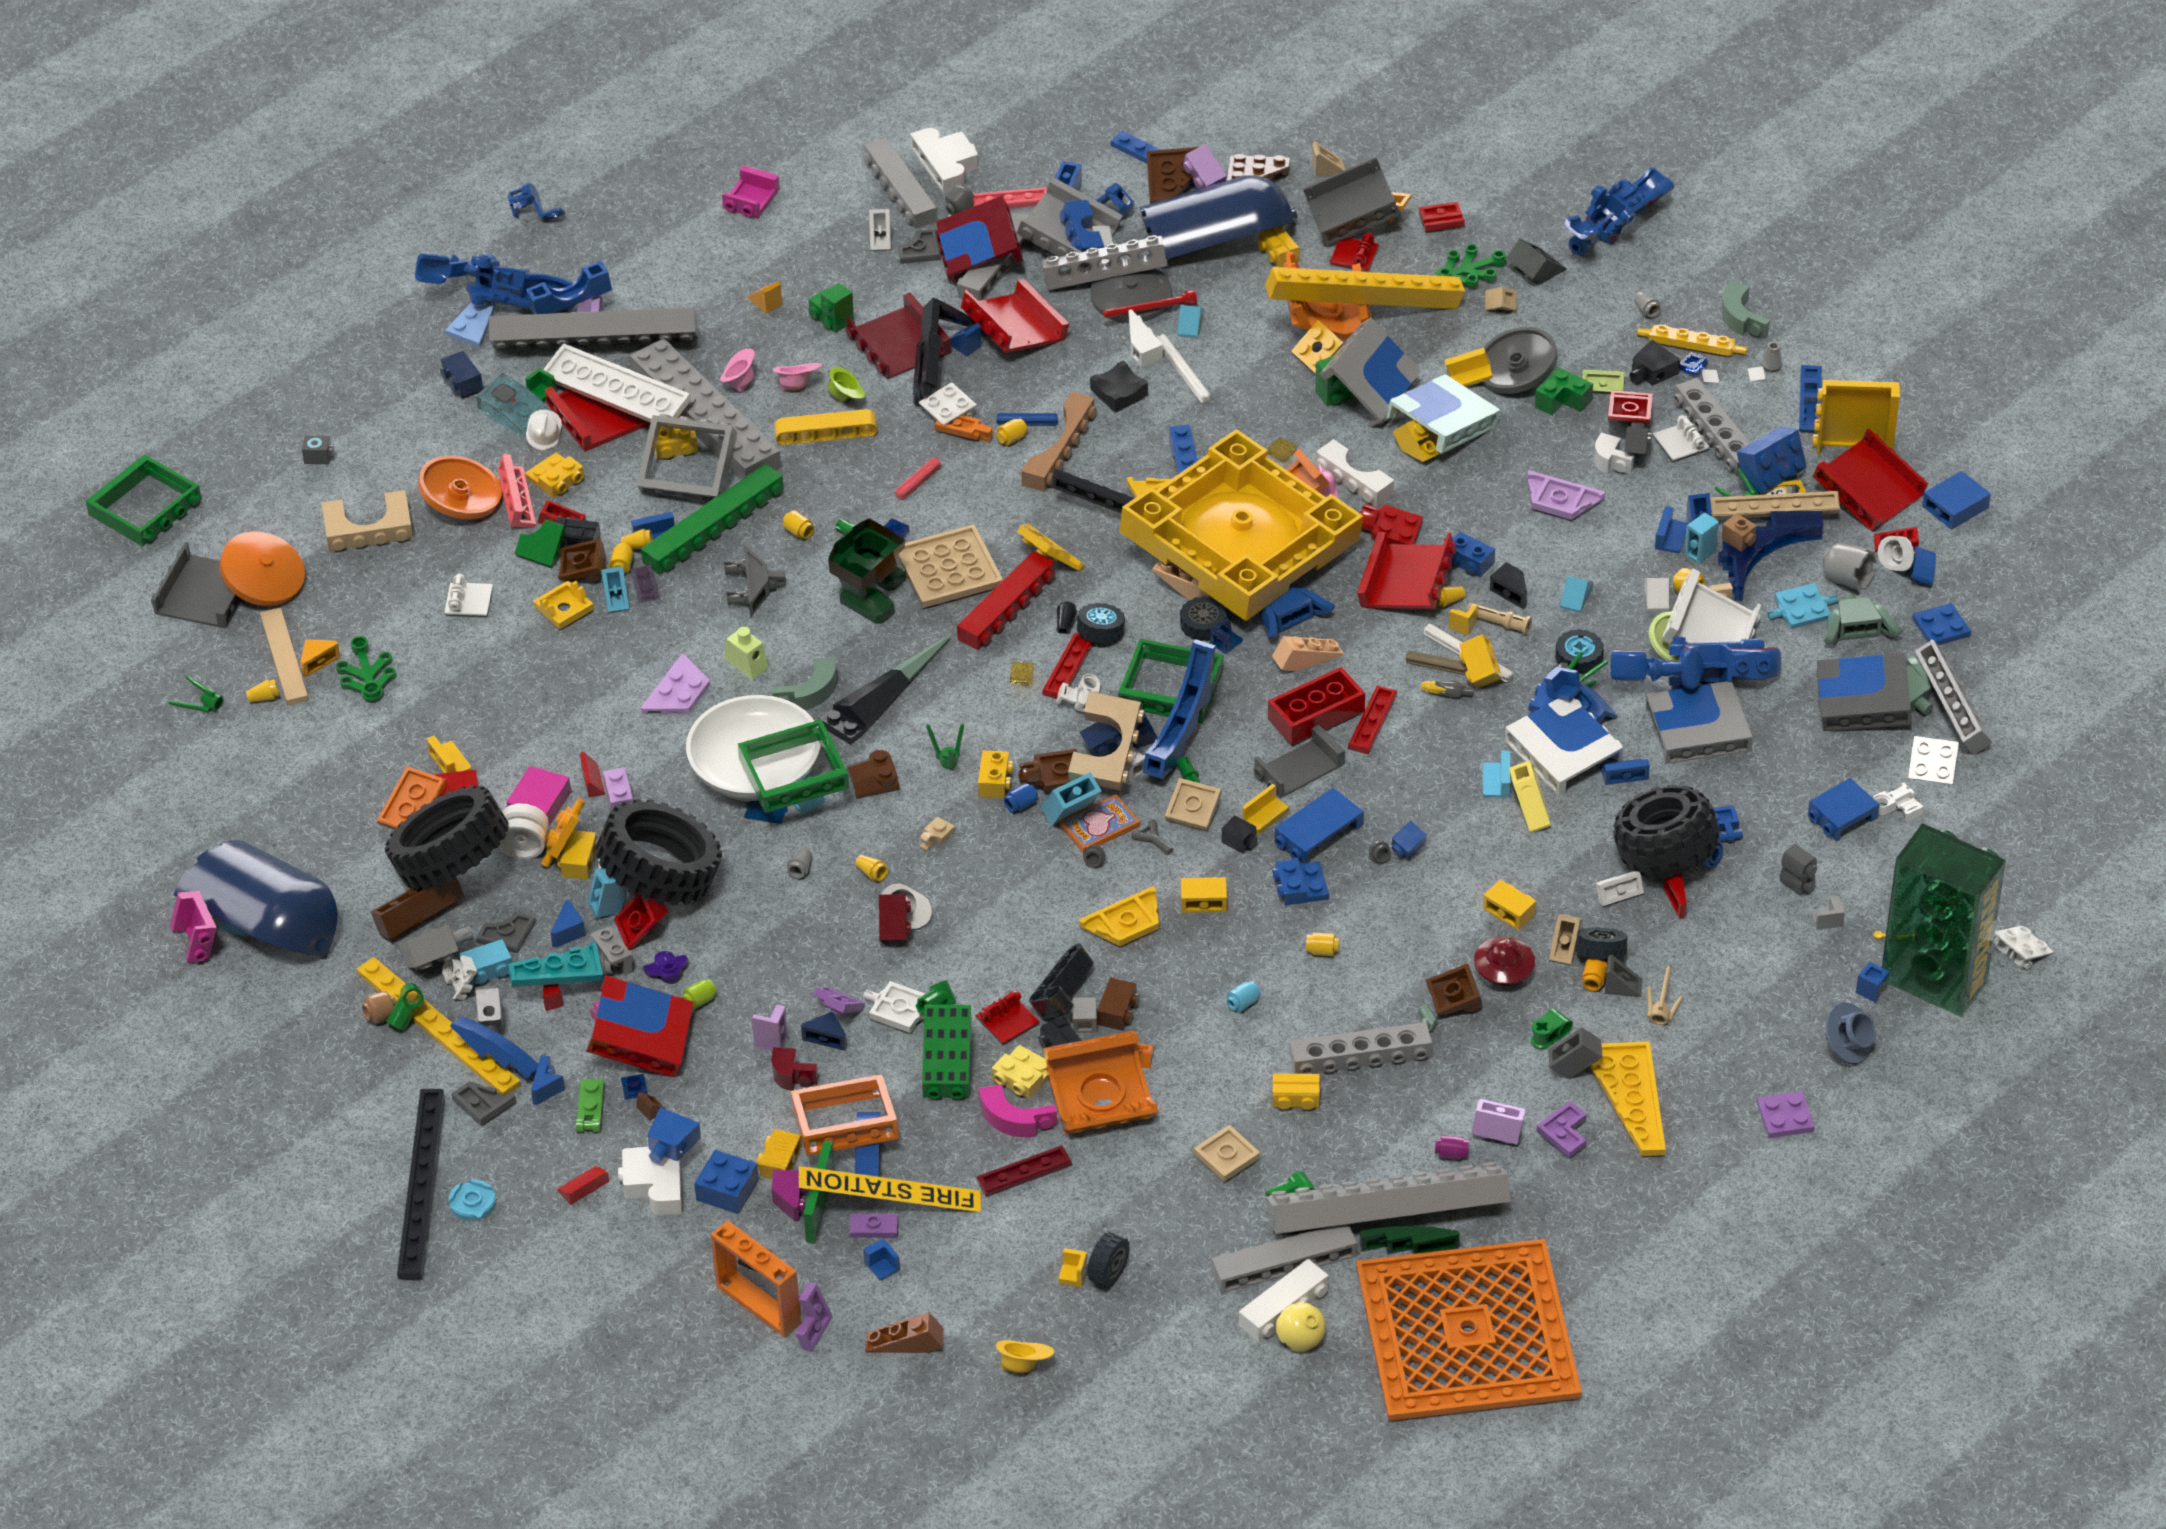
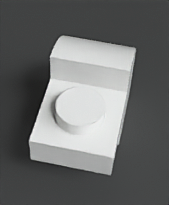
M1601 433L1595 443V465L1606 474H1608L1610 469L1631 474L1633 471L1634 454L1620 451L1621 438Z

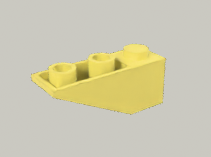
M1530 760L1510 767L1513 785L1530 833L1551 826L1540 781Z

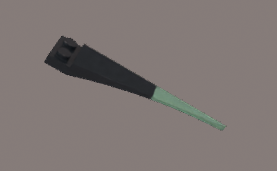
M950 635L833 704V708L819 717L818 720H822L827 731L851 745L871 728L909 681L950 641Z

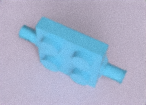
M1815 583L1776 592L1774 599L1778 609L1767 611V617L1769 620L1781 617L1787 622L1790 629L1826 621L1830 614L1827 605L1838 603V597L1836 594L1824 597L1820 594Z

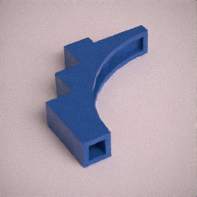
M1197 639L1192 642L1190 658L1180 692L1161 733L1145 753L1143 773L1163 779L1177 765L1178 759L1184 756L1186 739L1197 729L1199 711L1210 701L1213 681H1210L1216 649L1215 645Z

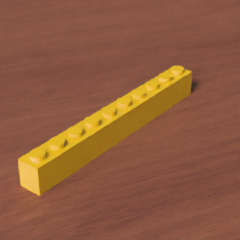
M1272 267L1265 283L1269 299L1427 308L1456 309L1465 293L1460 277Z

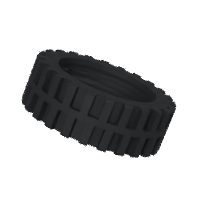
M471 785L469 788L461 787L457 791L453 792L451 790L442 797L434 798L427 805H422L421 809L415 813L412 812L408 819L402 821L398 825V829L390 834L391 838L386 841L385 852L408 888L412 887L418 890L420 887L428 889L432 885L437 887L442 882H450L454 880V877L467 873V870L479 865L482 859L488 858L492 854L491 851L500 846V840L505 839L507 835L505 832L509 829V823L487 788H484V786L476 787V785Z
M635 799L633 803L625 801L622 802L621 806L619 804L616 805L609 813L596 844V858L600 859L599 865L601 868L607 869L605 873L609 878L614 877L616 879L615 883L620 887H627L628 892L632 894L638 893L642 895L643 899L649 900L651 898L660 904L670 902L671 905H678L679 902H682L685 905L690 904L691 900L696 902L700 900L701 896L704 897L721 862L722 850H719L721 845L719 841H715V834L707 830V825L696 821V817L692 814L687 815L683 813V809L678 807L674 809L664 802L657 804L654 800L642 802L640 799ZM633 841L648 842L663 847L678 856L684 863L670 862L655 857L641 849Z

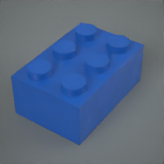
M1779 427L1736 452L1740 469L1754 490L1759 493L1766 492L1807 468L1798 429Z

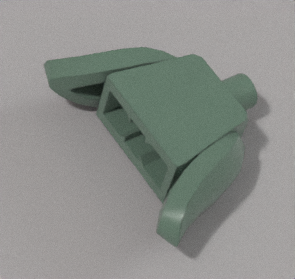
M1847 594L1843 600L1838 602V607L1834 608L1829 614L1827 634L1824 642L1835 643L1838 637L1842 640L1876 636L1881 633L1887 636H1897L1903 633V629L1881 605L1872 603L1867 597L1856 598L1854 594Z
M1911 655L1906 657L1911 713L1918 709L1924 715H1927L1933 708V704L1928 701L1931 681L1925 669L1916 660L1915 656Z

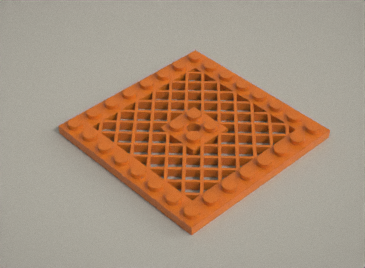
M1545 1239L1356 1261V1269L1388 1421L1582 1398L1581 1386ZM1513 1270H1516L1522 1275L1516 1278L1511 1273ZM1490 1272L1498 1276L1495 1282L1487 1278ZM1467 1275L1475 1279L1471 1284L1463 1280ZM1443 1278L1451 1282L1447 1287L1439 1283ZM1527 1278L1529 1279L1530 1285L1525 1283ZM1504 1280L1512 1284L1509 1290L1501 1286ZM1419 1281L1427 1285L1424 1290L1416 1286ZM1395 1284L1404 1287L1400 1293L1392 1289ZM1480 1284H1483L1487 1286L1488 1289L1486 1290V1292H1483L1477 1287ZM1458 1286L1465 1291L1460 1295L1453 1290ZM1435 1289L1441 1294L1436 1298L1429 1293ZM1518 1289L1526 1292L1523 1298L1515 1294ZM1409 1292L1417 1295L1414 1301L1406 1297ZM1497 1292L1502 1295V1298L1497 1300L1491 1295ZM1472 1294L1479 1299L1476 1303H1473L1467 1298ZM1388 1295H1390L1393 1298V1300L1390 1303ZM1449 1297L1455 1302L1450 1306L1443 1301ZM1532 1297H1533V1300H1534V1304H1532L1531 1302H1529V1300H1530ZM1423 1300L1431 1303L1428 1309L1420 1305ZM1511 1300L1517 1305L1512 1309L1505 1305V1303ZM1399 1302L1407 1306L1404 1312L1396 1308ZM1485 1302L1493 1306V1308L1490 1311L1488 1309V1305L1484 1304ZM1437 1308L1440 1309L1439 1315L1433 1313ZM1522 1308L1531 1312L1528 1317L1519 1313ZM1414 1310L1422 1315L1418 1320L1410 1316ZM1499 1310L1507 1314L1504 1319L1496 1316ZM1392 1314L1397 1317L1395 1322H1393ZM1536 1317H1538L1539 1324L1533 1321ZM1429 1319L1436 1324L1430 1328L1424 1322ZM1513 1319L1521 1323L1518 1328L1510 1324ZM1406 1322L1412 1327L1407 1331L1400 1327V1325ZM1492 1323L1495 1324V1325H1497V1327H1496V1329H1495L1494 1331H1493ZM1464 1326H1470L1474 1330L1466 1332L1461 1328ZM1441 1327L1443 1329L1444 1335L1438 1332ZM1529 1327L1536 1332L1530 1336L1523 1331ZM1419 1330L1426 1335L1420 1339L1414 1334ZM1505 1330L1512 1335L1507 1339L1500 1335V1333ZM1396 1334L1402 1337L1399 1341H1397ZM1541 1335L1544 1343L1538 1340ZM1433 1338L1440 1343L1437 1347H1434L1428 1342ZM1517 1338L1526 1342L1523 1347L1514 1343ZM1407 1341L1416 1345L1413 1350L1404 1346ZM1496 1342L1502 1345L1498 1350L1495 1349ZM1533 1346L1540 1350V1352L1534 1355L1528 1350ZM1445 1347L1447 1348L1448 1354L1442 1351ZM1423 1349L1430 1353V1355L1424 1358L1418 1353ZM1509 1349L1515 1352L1516 1355L1510 1358L1504 1353ZM1483 1352L1492 1356L1489 1361L1480 1357ZM1400 1353L1406 1356L1403 1361L1401 1360ZM1459 1355L1468 1359L1465 1364L1456 1360ZM1545 1355H1547L1548 1362L1543 1360ZM1436 1357L1444 1361L1440 1367L1433 1363ZM1522 1357L1530 1361L1527 1367L1518 1362ZM1413 1360L1420 1364V1366L1414 1369L1408 1364ZM1499 1360L1505 1363L1506 1366L1500 1369L1494 1364ZM1476 1363L1483 1368L1477 1372L1470 1367ZM1450 1366L1456 1368L1458 1372L1455 1375H1453L1446 1370ZM1539 1366L1545 1371L1540 1375L1534 1372L1533 1369ZM1426 1368L1434 1372L1431 1378L1422 1374ZM1512 1368L1521 1373L1517 1378L1509 1374ZM1488 1371L1496 1375L1493 1381L1485 1377ZM1404 1372L1410 1375V1377L1407 1380L1405 1378ZM1464 1374L1473 1378L1469 1384L1461 1380ZM1442 1377L1449 1382L1443 1386L1436 1381ZM1416 1380L1422 1382L1424 1386L1421 1389H1419L1412 1384Z

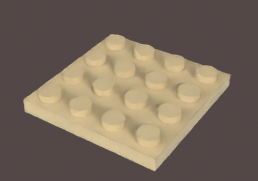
M975 524L905 543V548L897 555L901 566L905 567V574L922 608L991 590L1003 581Z

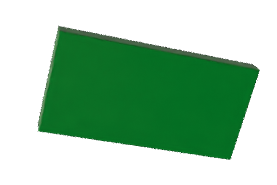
M823 1142L817 1169L835 1171L833 1142ZM810 1189L803 1213L807 1243L815 1244L829 1195L827 1191Z

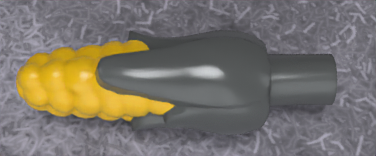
M1436 680V682L1425 681L1421 684L1423 691L1449 698L1473 695V688L1463 687L1461 683L1456 681Z

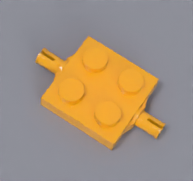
M577 798L572 808L567 806L565 811L561 810L558 814L555 829H550L546 836L547 853L541 862L543 866L549 868L554 857L558 858L579 821L578 816L586 803L583 799Z

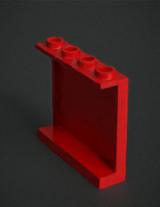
M553 387L545 389L546 404L560 417L561 423L584 452L651 424V422L571 390L557 394Z

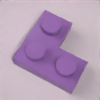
M827 986L816 987L814 996L821 998L820 1002L823 1005L830 1007V1011L838 1015L861 1012L865 1005L864 1002Z
M1569 1101L1536 1126V1131L1570 1158L1586 1146V1139L1574 1129L1586 1121L1587 1114Z
M809 1282L798 1299L806 1317L798 1328L796 1336L802 1349L812 1352L833 1316L817 1283Z

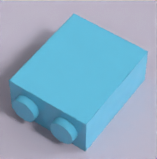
M1091 772L1054 789L1041 809L1050 825L1054 826L1060 823V820L1090 807L1100 794L1101 789Z

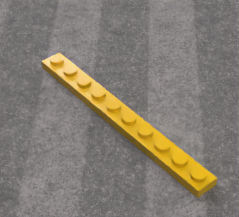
M375 957L356 969L357 974L378 992L385 991L390 996H394L396 1001L398 1000L400 990L406 983ZM415 991L409 992L406 999H415L417 993ZM425 999L417 1007L411 1020L487 1085L495 1088L497 1093L507 1096L521 1086V1081L508 1069H504L490 1054L482 1058L450 1027L452 1022Z

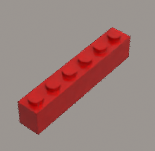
M1033 551L957 625V640L976 650H979L983 645H987L997 632H1001L1009 620L1015 618L1017 612L1022 607L1028 605L1030 599L1035 594L1038 595L1041 592L1042 587L1047 582H1051L1054 579V561Z

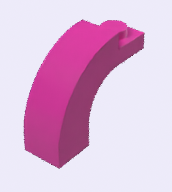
M1002 1084L979 1088V1103L985 1119L991 1126L1002 1133L1015 1137H1036V1129H1048L1052 1126H1057L1055 1105L1022 1109L1013 1106L1006 1100Z

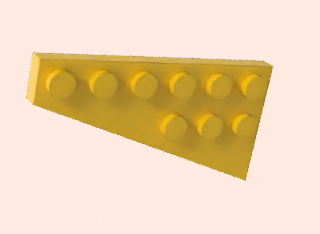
M1650 1041L1602 1043L1603 1058L1590 1065V1069L1641 1156L1665 1155L1666 1147Z

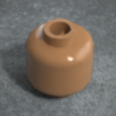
M385 991L367 996L364 1004H362L363 1015L367 1021H371L374 1024L382 1023L387 1020L397 1001L394 996H390Z

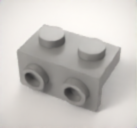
M611 926L591 933L592 940L596 942L598 948L611 965L616 964L624 976L632 973L634 957Z

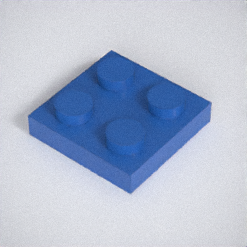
M1952 603L1912 615V620L1927 642L1934 639L1938 645L1971 636V630Z

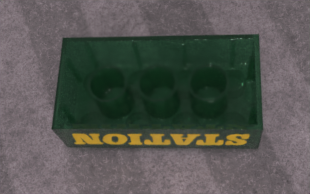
M1924 823L1919 826L1895 861L1882 968L1890 971L1889 978L1885 983L1959 1017H1963L1988 981L2006 864L2005 859L2000 858L1996 852L1989 848H1978L1958 839L1948 830H1937Z

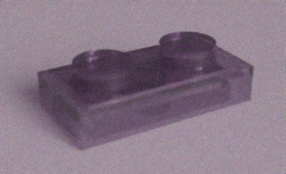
M652 566L631 568L630 572L638 603L660 599Z

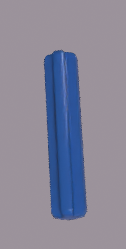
M997 413L996 417L997 425H1003L1013 419H1022L1026 425L1058 424L1057 413Z

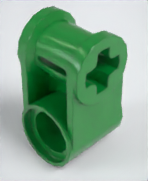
M1555 1008L1550 1009L1545 1015L1532 1023L1533 1036L1531 1037V1045L1539 1050L1549 1048L1571 1031L1573 1021Z

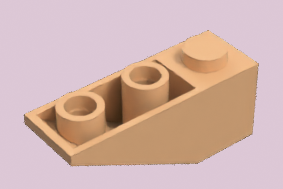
M1159 560L1153 567L1154 573L1187 600L1201 596L1211 597L1198 588L1199 581L1174 563L1170 562L1166 565Z
M1283 636L1272 657L1281 670L1298 671L1342 656L1344 653L1333 639Z

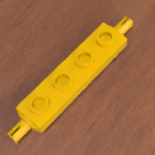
M1654 325L1651 329L1638 327L1637 336L1648 337L1649 342L1653 339L1659 344L1731 356L1734 353L1747 354L1748 347L1736 345L1735 339L1728 338L1727 336L1709 335L1706 332L1698 333L1684 328H1671L1666 325Z

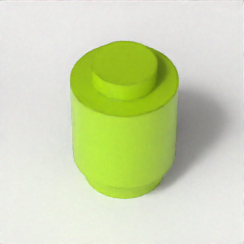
M700 980L684 989L682 998L693 1001L692 1009L695 1010L713 1000L714 996L717 995V990L711 980Z

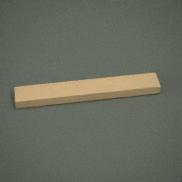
M1838 491L1710 498L1712 517L1716 520L1730 519L1736 513L1744 518L1840 512Z
M281 608L260 612L287 705L308 701L306 688Z

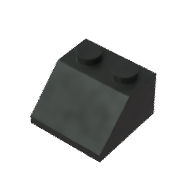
M1521 238L1507 256V259L1512 262L1511 267L1518 272L1523 271L1526 273L1524 277L1533 283L1535 281L1544 283L1567 269L1541 247Z

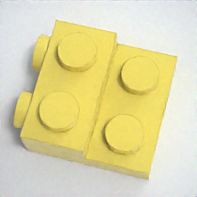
M1021 1045L1010 1055L1005 1053L992 1067V1079L998 1085L1002 1084V1086L1010 1088L1016 1095L1024 1096L1028 1099L1049 1079L1045 1058Z

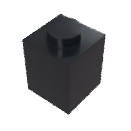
M1234 815L1222 827V843L1244 854L1257 843L1256 826Z

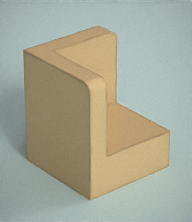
M1506 287L1485 290V310H1517V290Z

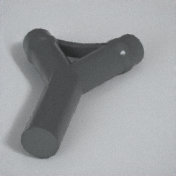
M1150 820L1149 825L1143 830L1132 832V839L1152 842L1167 855L1171 854L1174 850L1159 837L1156 820Z

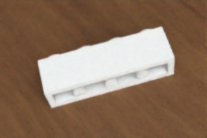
M1307 1259L1239 1311V1326L1258 1342L1265 1337L1272 1336L1276 1330L1277 1318L1286 1307L1299 1302L1311 1303L1317 1297L1321 1298L1328 1291V1275Z

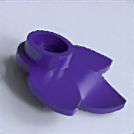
M661 951L655 955V962L644 965L643 970L649 976H660L664 982H675L680 978L681 969L687 966L688 958L686 955L675 957L670 951Z

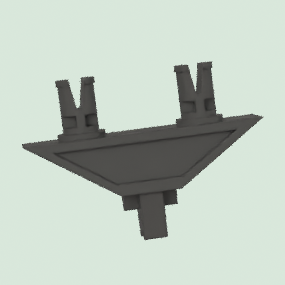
M744 545L745 558H743V561H725L724 570L725 575L744 573L747 576L748 588L744 592L727 591V604L747 603L751 618L770 594L769 589L786 586L785 571L768 570L767 564Z

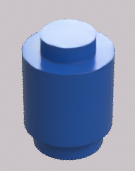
M1024 783L1008 792L1003 801L1011 813L1015 811L1020 812L1035 803L1038 794L1033 785Z

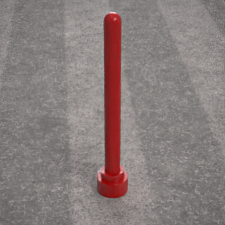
M1189 290L1179 297L1104 310L1103 317L1110 318L1129 314L1131 309L1134 313L1180 304L1196 306L1197 295L1194 290Z

